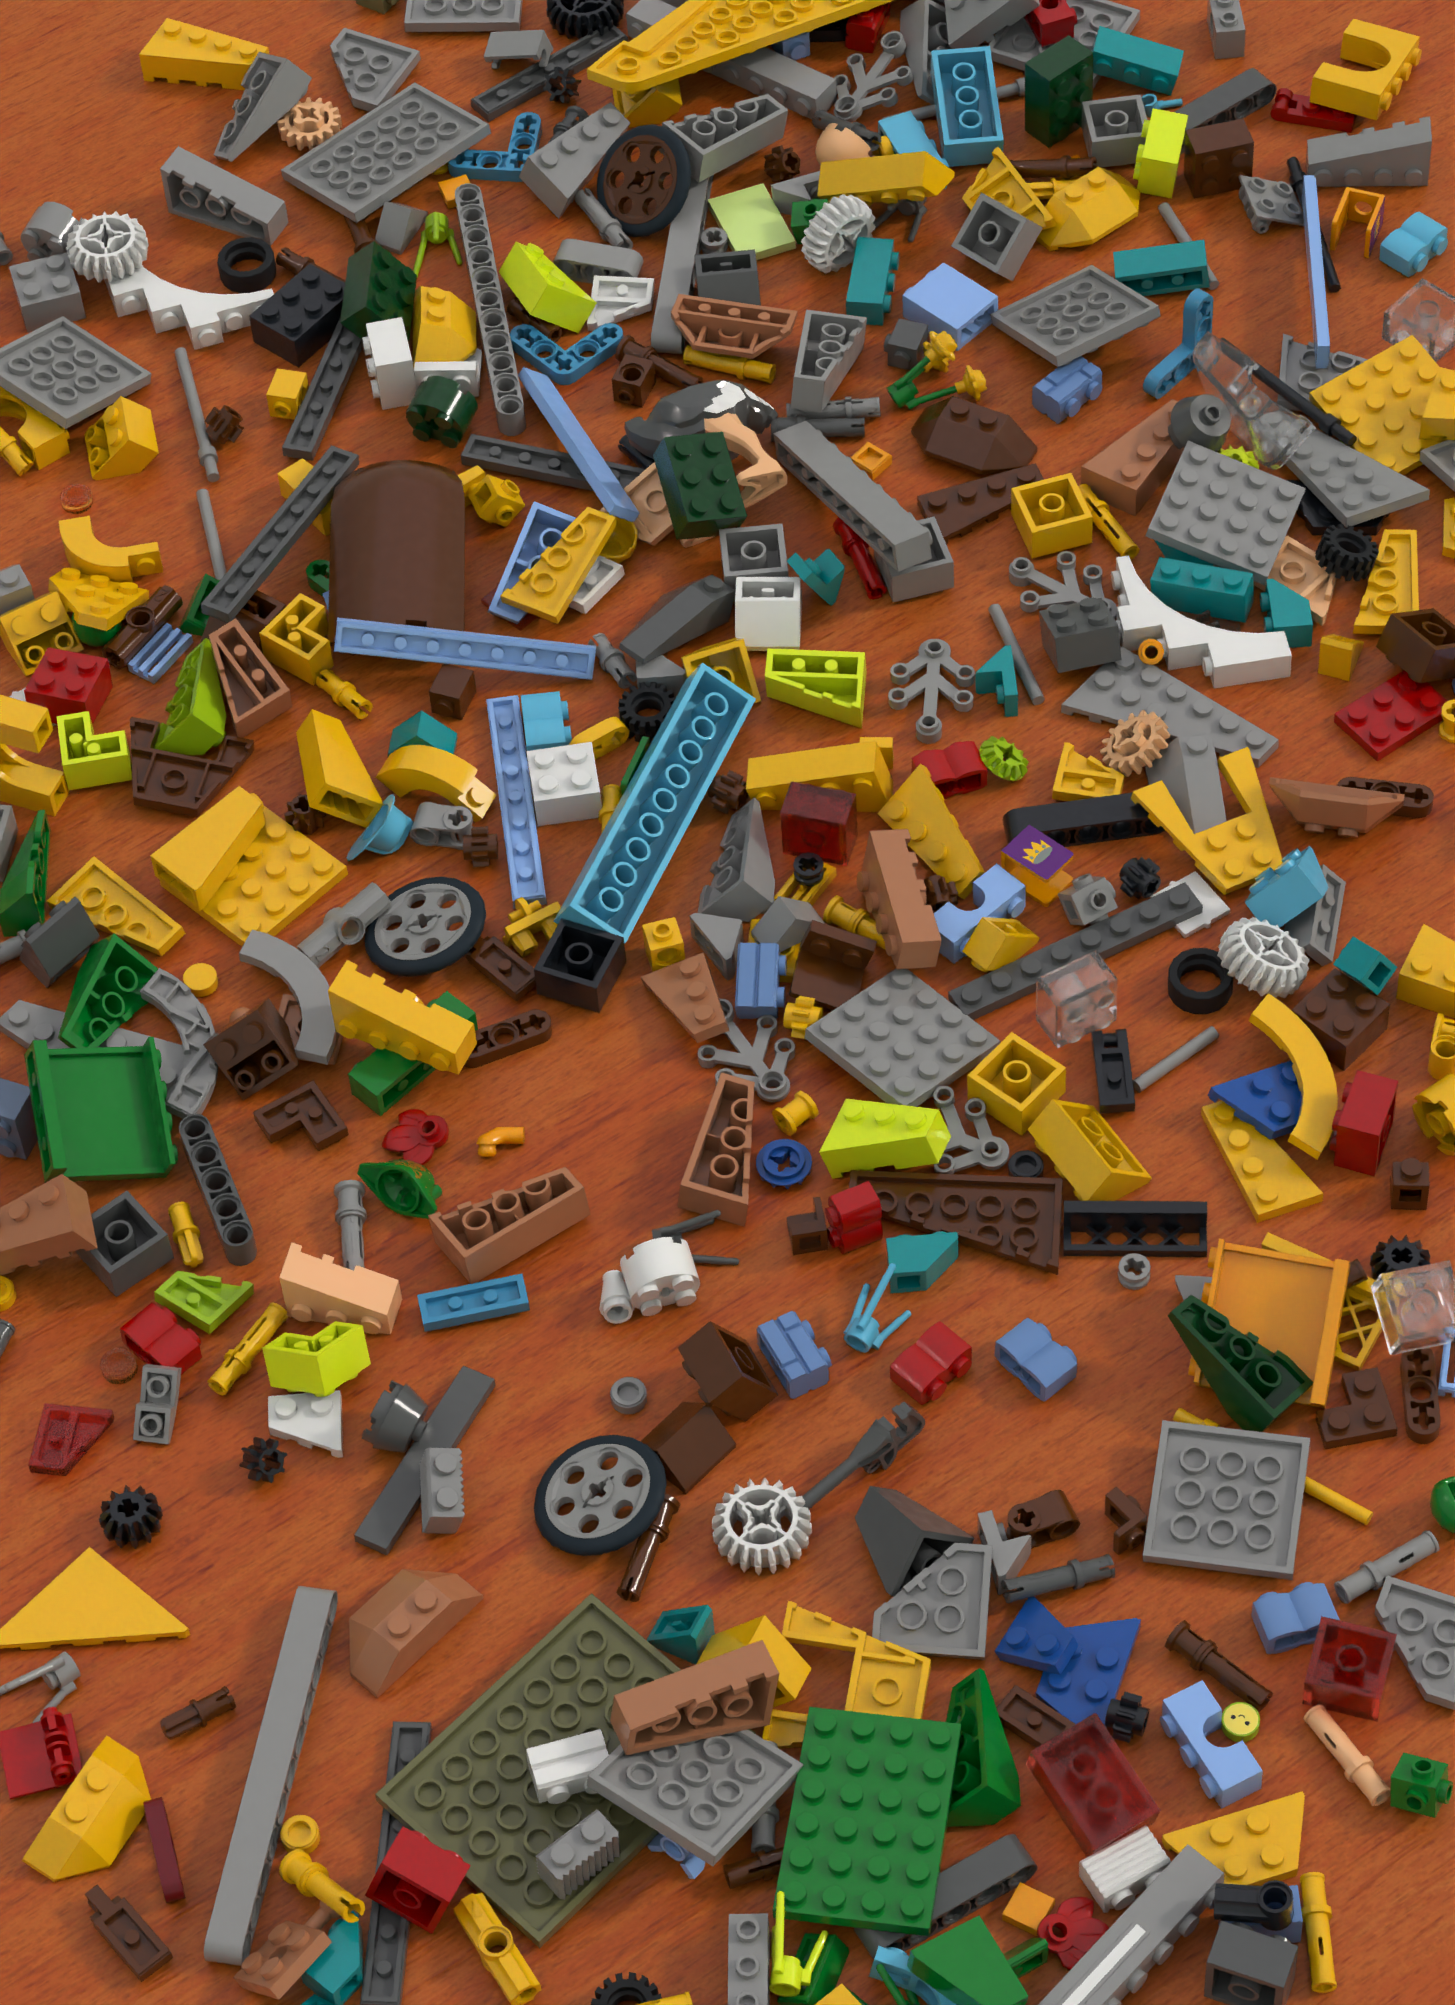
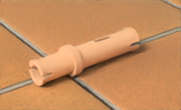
M1319 1704L1312 1707L1303 1719L1345 1770L1344 1776L1349 1782H1355L1372 1806L1384 1803L1391 1795V1788L1385 1784L1373 1769V1761L1369 1756H1363L1346 1733L1326 1711L1324 1705Z

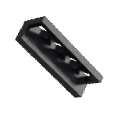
M1064 1200V1256H1126L1127 1254L1137 1253L1145 1257H1207V1202ZM1071 1232H1086L1093 1239L1087 1244H1071ZM1111 1233H1122L1128 1240L1122 1245H1116L1109 1242L1106 1238ZM1147 1233H1158L1164 1240L1158 1245H1148L1141 1238ZM1184 1233H1199V1245H1184L1178 1238Z

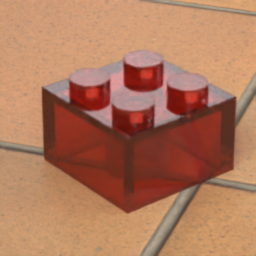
M791 781L780 811L783 854L799 856L802 853L811 852L819 855L823 862L848 866L858 836L856 794L844 790H833L808 783L802 784Z
M1321 1616L1304 1682L1302 1704L1310 1706L1320 1704L1324 1705L1326 1710L1378 1722L1394 1658L1397 1634Z

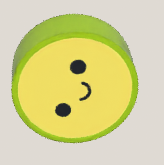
M1235 1702L1228 1705L1222 1713V1731L1227 1738L1235 1742L1252 1740L1258 1734L1260 1728V1715L1257 1709L1245 1702Z

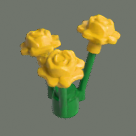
M930 331V343L927 341L923 343L924 358L902 378L886 388L899 409L907 405L909 410L919 404L956 392L958 395L967 392L976 401H980V393L987 390L985 386L986 379L982 371L973 370L970 365H967L963 380L955 382V386L918 398L914 397L919 393L912 382L922 372L927 373L931 368L947 373L948 361L955 360L954 351L958 346L946 331H942L939 334Z

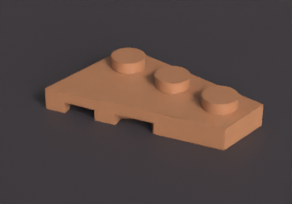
M704 952L640 977L644 986L654 993L665 1009L667 1008L675 1016L678 1023L697 1043L730 1031Z

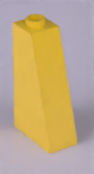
M312 709L296 732L309 807L367 828L383 806L382 799L341 720Z
M240 786L235 788L150 855L155 877L197 910L201 911L204 909L266 824L263 813L264 804L261 799L254 793L249 794Z

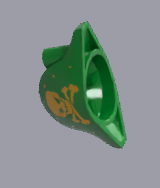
M405 1159L379 1163L366 1162L359 1165L357 1174L389 1209L401 1215L429 1219L428 1215L436 1213L437 1206L435 1200L442 1195V1189L435 1184L432 1173L423 1165Z

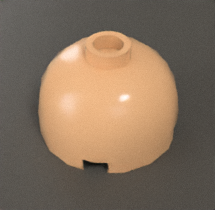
M836 123L828 124L816 144L815 154L820 166L821 162L870 157L868 155L871 150L869 145L860 136L846 127L843 131L835 129L838 125Z

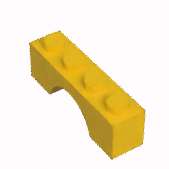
M0 386V417L10 416L24 421L22 427L17 431L21 449L34 462V466L38 470L70 453L67 441L70 439V435L67 429Z

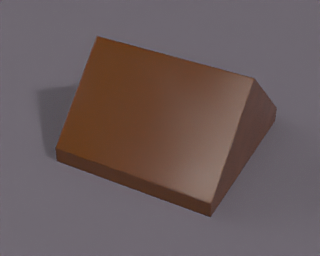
M682 1402L640 1441L648 1445L659 1456L665 1468L666 1479L685 1494L736 1448L735 1441L713 1410L706 1403Z

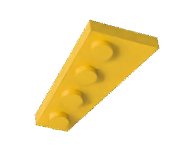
M920 764L877 814L893 830L908 829L911 837L908 846L937 875L943 876L946 883L954 881L958 892L957 896L965 899L973 890V882L983 875L985 871L968 840L964 839L960 832L959 824L954 815L950 814L946 807L945 799L931 780V774L927 767Z
M95 856L46 901L49 907L53 909L61 901L64 900L68 903L76 897L81 902L95 928L111 935L115 934L120 939L159 956H163L186 934L181 925Z

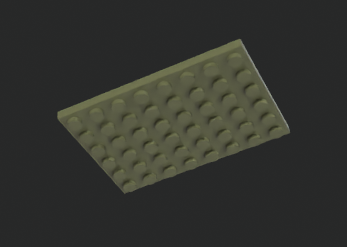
M591 1593L375 1794L376 1801L407 1829L419 1831L431 1843L444 1850H451L459 1854L464 1862L471 1865L463 1880L478 1893L482 1892L494 1908L535 1945L541 1948L659 1832L598 1793L588 1794L586 1791L571 1794L568 1800L559 1804H550L548 1801L539 1803L528 1767L526 1749L601 1729L606 1749L610 1755L620 1745L610 1722L614 1695L670 1675L681 1669ZM597 1809L619 1832L620 1857H614V1862H608V1867L602 1866V1871H596V1876H590L589 1881L584 1880V1884L578 1885L577 1890H572L571 1895L566 1894L565 1900L559 1899L540 1878L537 1870L536 1855Z

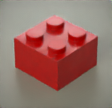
M48 647L24 690L26 702L48 708L51 722L57 724L56 716L89 711L93 725L113 687L109 660L107 658Z
M1357 1070L1353 1083H1346L1342 1095L1343 1108L1342 1110H1336L1332 1123V1130L1335 1131L1332 1136L1330 1150L1335 1151L1334 1166L1375 1176L1394 1123L1398 1090L1397 1080Z
M402 1826L382 1860L365 1896L433 1934L471 1865L464 1862L462 1857L456 1852L444 1850L431 1843L421 1832L409 1830Z

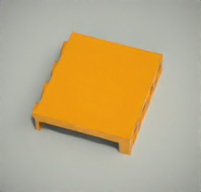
M1219 1238L1218 1247H1211L1208 1268L1213 1269L1211 1283H1204L1201 1301L1226 1316L1230 1326L1244 1335L1251 1332L1259 1338L1257 1343L1269 1351L1275 1353L1279 1350L1287 1355L1313 1381V1385L1294 1402L1295 1404L1326 1409L1350 1271V1261L1341 1259L1330 1261L1226 1243L1225 1239ZM1191 1355L1188 1375L1194 1376L1193 1382L1195 1386L1212 1389Z

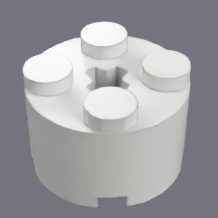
M672 1237L652 1239L633 1248L634 1255L629 1259H626V1255L621 1258L620 1267L631 1303L634 1307L641 1310L642 1315L652 1316L658 1314L662 1310V1306L674 1303L677 1306H687L696 1301L695 1293L700 1287V1279L686 1240L681 1239L680 1244L673 1243Z

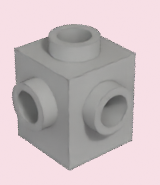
M1090 873L1075 878L1072 881L1073 886L1057 894L1072 925L1084 926L1088 923L1094 925L1109 918L1108 913L1118 908L1114 900L1116 893L1112 884L1105 877L1091 876Z

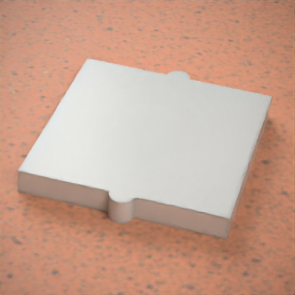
M1196 871L1176 882L1171 881L1169 886L1150 896L1152 898L1186 882L1203 905V910L1201 914L1175 926L1184 938L1203 928H1210L1212 923L1230 914V908Z

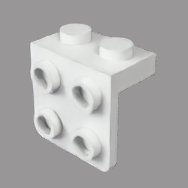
M477 348L475 354L465 361L415 362L416 389H418L423 380L424 382L427 381L428 377L441 376L459 383L458 389L465 395L469 391L473 396H479L482 351Z

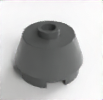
M1203 394L1184 398L1177 402L1172 409L1168 433L1178 449L1185 448L1187 441H1191L1217 452L1224 445L1230 428V412L1223 401L1213 395Z
M391 1380L389 1385L391 1393L384 1390L370 1415V1422L373 1423L370 1428L372 1431L365 1429L362 1439L373 1444V1449L405 1453L413 1440L418 1443L428 1424L423 1420L429 1406L408 1384L403 1386Z

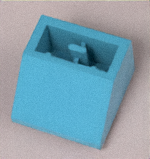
M1310 846L1301 852L1298 848L1294 849L1281 860L1283 863L1275 871L1269 867L1255 878L1256 882L1249 888L1251 893L1246 899L1245 904L1260 922L1266 919L1269 924L1274 926L1278 924L1280 928L1325 895L1329 887L1317 857Z

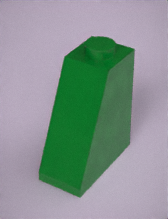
M980 1915L910 1951L907 1962L909 1970L956 2005H1026L1029 1997Z

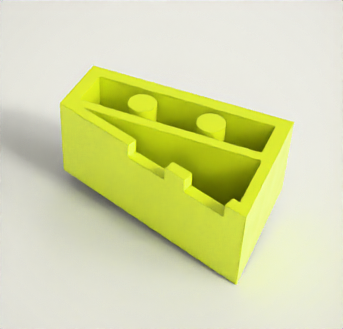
M515 242L499 270V274L530 315L578 334L597 304L544 255V251L540 247L532 243H528L526 246Z
M767 648L765 668L767 697L862 728L867 674L865 652Z
M845 1099L819 1153L832 1179L842 1178L844 1172H850L851 1170L875 1171V1168L892 1165L897 1170L938 1164L951 1135L939 1109Z

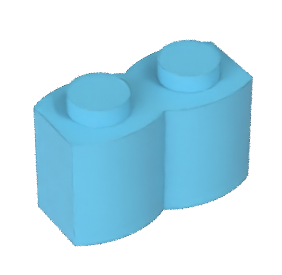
M1416 212L1400 228L1391 232L1380 245L1379 260L1407 277L1414 275L1416 272H1421L1426 267L1428 260L1436 255H1441L1448 245V228L1423 213Z
M560 691L521 695L526 751L569 745L572 740L570 726H564L563 723L564 720H569L567 701H561Z

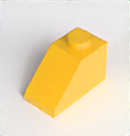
M982 917L962 952L972 959L971 964L975 968L988 973L989 970L994 971L1019 959L1038 943L1040 937L1016 919Z

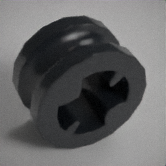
M811 852L802 853L797 856L793 864L795 880L803 886H814L820 883L824 876L822 858Z

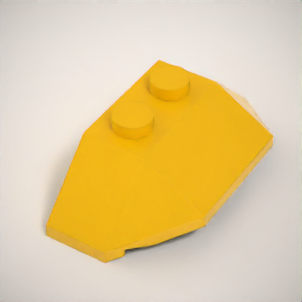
M1097 167L1052 195L1045 208L1054 218L1057 225L1041 230L1036 240L1049 251L1058 250L1059 247H1077L1093 244L1138 216L1140 190L1121 175Z
M420 286L415 290L413 305V368L415 362L465 361L474 355L477 349L476 312L450 291Z
M106 1736L59 1801L22 1861L53 1882L109 1868L144 1817L143 1802L151 1800L139 1756L109 1736Z

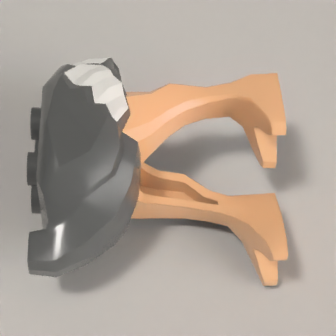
M715 380L689 386L661 398L647 420L644 421L642 417H635L625 422L624 429L630 445L654 459L653 454L664 437L723 432L731 460L737 458L740 454L753 465L736 476L738 484L746 486L741 492L745 508L754 505L787 485L786 472L775 459L764 451L756 435L762 434L764 429L768 428L771 422L777 418L778 414L769 403L756 396L740 383ZM715 536L682 539L680 542L683 547L687 548Z

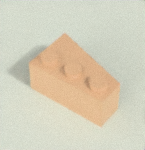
M291 1242L279 1277L289 1317H293L301 1322L315 1321L327 1323L328 1325L335 1321L363 1325L364 1332L391 1335L402 1302L399 1280L358 1265L355 1266L354 1271L333 1264L334 1257L323 1254L322 1259L300 1252L302 1246Z

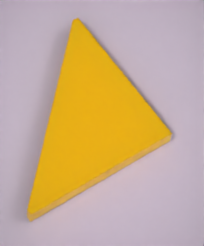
M89 1547L0 1629V1649L18 1647L21 1650L51 1648V1645L73 1644L74 1646L103 1644V1641L126 1640V1642L154 1641L157 1637L178 1636L179 1639L187 1638L190 1632L188 1627Z

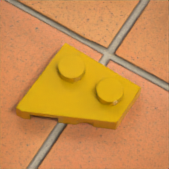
M1064 742L1052 790V799L1074 801L1122 794L1124 785L1123 774L1113 768L1105 767L1101 761L1091 755L1085 758L1074 751V745Z

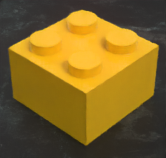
M1072 473L1011 488V515L1032 559L1092 543L1093 516Z
M1013 1032L967 1075L968 1100L979 1098L984 1101L986 1113L1021 1136L1052 1099L1058 1100L1066 1092V1067Z

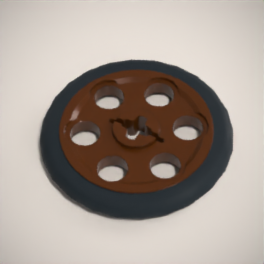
M651 124L638 126L625 132L615 140L606 152L597 177V197L608 214L620 222L622 225L621 229L627 236L644 237L659 232L668 226L680 213L688 197L691 185L690 159L684 144L674 132L663 126ZM636 147H639L640 156L637 161L632 162L631 153ZM660 148H663L664 157L661 162L656 163L655 154ZM623 172L624 182L617 188L615 179L619 173ZM671 174L673 178L672 185L665 190L663 187L664 179L667 175ZM631 198L633 203L632 209L629 213L625 214L623 210L624 203ZM655 199L657 203L656 210L653 214L649 215L647 211L648 205Z

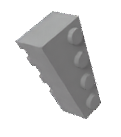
M769 94L736 102L734 107L730 109L717 107L711 109L708 115L697 117L696 114L684 116V121L674 123L672 120L662 122V126L674 132L684 144L690 159L691 177L699 183L783 138L788 109ZM660 148L658 151L664 155V149Z
M611 102L528 156L519 178L559 219L570 203L575 200L576 193L583 189L593 178L596 171L600 168L606 152L615 140L627 131L630 122Z
M1430 116L1419 118V123L1405 125V121L1392 123L1393 128L1375 131L1374 127L1365 128L1359 134L1351 136L1345 132L1308 139L1306 175H1314L1316 177L1317 187L1428 186L1432 147Z
M179 146L160 168L169 213L245 238L261 239L270 246L289 223L284 200Z
M806 310L793 379L792 409H799L803 412L823 411L864 349L867 317Z

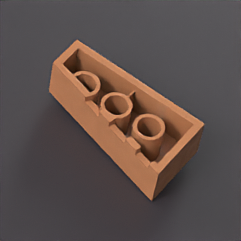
M566 1167L524 1181L521 1188L512 1191L501 1189L491 1193L492 1198L473 1205L471 1201H467L457 1205L458 1210L445 1215H441L439 1211L428 1215L435 1243L469 1283L473 1284L591 1214L584 1187Z

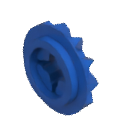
M779 1139L772 1141L759 1151L756 1158V1171H758L761 1180L769 1182L773 1189L777 1185L785 1186L787 1190L792 1184L798 1183L802 1185L803 1179L811 1173V1154L803 1144L795 1140ZM790 1157V1167H785L783 1171L779 1172L778 1164H783Z

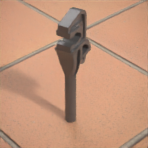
M902 1402L899 1406L896 1405L892 1408V1412L896 1416L895 1422L898 1424L896 1429L884 1416L879 1420L876 1419L860 1439L850 1456L803 1495L805 1500L803 1507L808 1508V1510L860 1467L869 1474L873 1473L880 1466L886 1470L893 1463L897 1452L923 1430L925 1419L906 1402Z

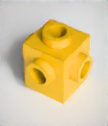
M489 474L469 494L478 517L490 524L496 523L507 527L525 506L519 494L520 489L514 482L508 479L502 480Z

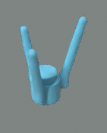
M894 1263L889 1264L868 1306L861 1315L870 1289L868 1283L863 1285L850 1323L844 1331L845 1342L857 1351L866 1353L871 1347L878 1350L883 1341L911 1316V1311L906 1310L880 1334L878 1321L871 1317L896 1268Z

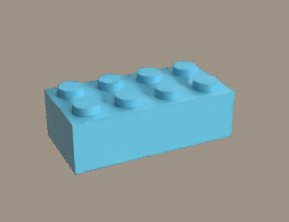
M990 46L931 51L930 74L942 158L944 157L947 160L949 167L990 164L994 158L992 155L993 150L999 147L1003 152L1004 145Z

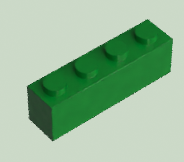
M448 991L427 1004V1007L430 1008L435 1003L473 1022L475 1031L478 1030L476 1013ZM376 1049L364 1061L355 1064L351 1072L348 1073L352 1095L381 1116L436 1069L418 1060H408L402 1055L387 1049Z

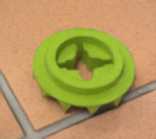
M991 736L981 744L979 749L981 760L996 776L1009 781H1018L1027 773L1026 767L1029 762L1023 757L1024 752L1018 750L1014 743H1008L1004 737L997 739Z

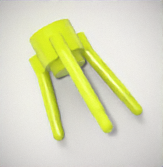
M779 1891L776 1900L775 1926L772 1927V1969L769 1990L780 1996L792 1997L800 1993L801 1985L810 1986L812 1971L828 1937V1931L823 1930L804 1969L800 1966L798 1958L784 1955L785 1895L784 1892Z

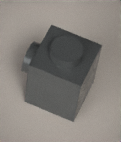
M898 319L892 334H887L884 342V352H888V366L911 370L924 358L923 343L925 341L929 342L928 324Z

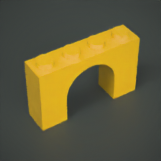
M1353 19L1343 33L1340 58L1364 64L1377 70L1355 71L1323 62L1313 76L1309 102L1377 120L1383 110L1387 111L1389 109L1393 95L1397 96L1399 94L1403 80L1407 81L1409 79L1412 67L1419 64L1422 49L1418 48L1420 36Z
M0 695V801L37 812L38 810H45L47 815L55 817L69 794L64 772L29 762L15 754L7 746L10 745L39 754L53 731L49 710L46 707Z

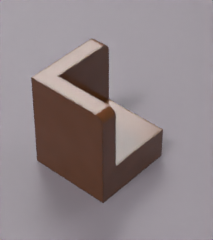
M813 1197L814 1212L787 1217L793 1255L828 1250L827 1227L820 1197Z

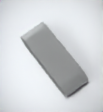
M577 239L563 240L553 260V263L571 280L593 284L594 275L638 278L644 262L643 257L635 250Z

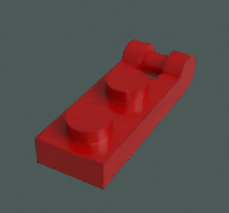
M1281 88L1277 91L1275 103L1270 112L1274 120L1352 133L1357 115L1309 102L1310 96L1293 94L1287 88Z

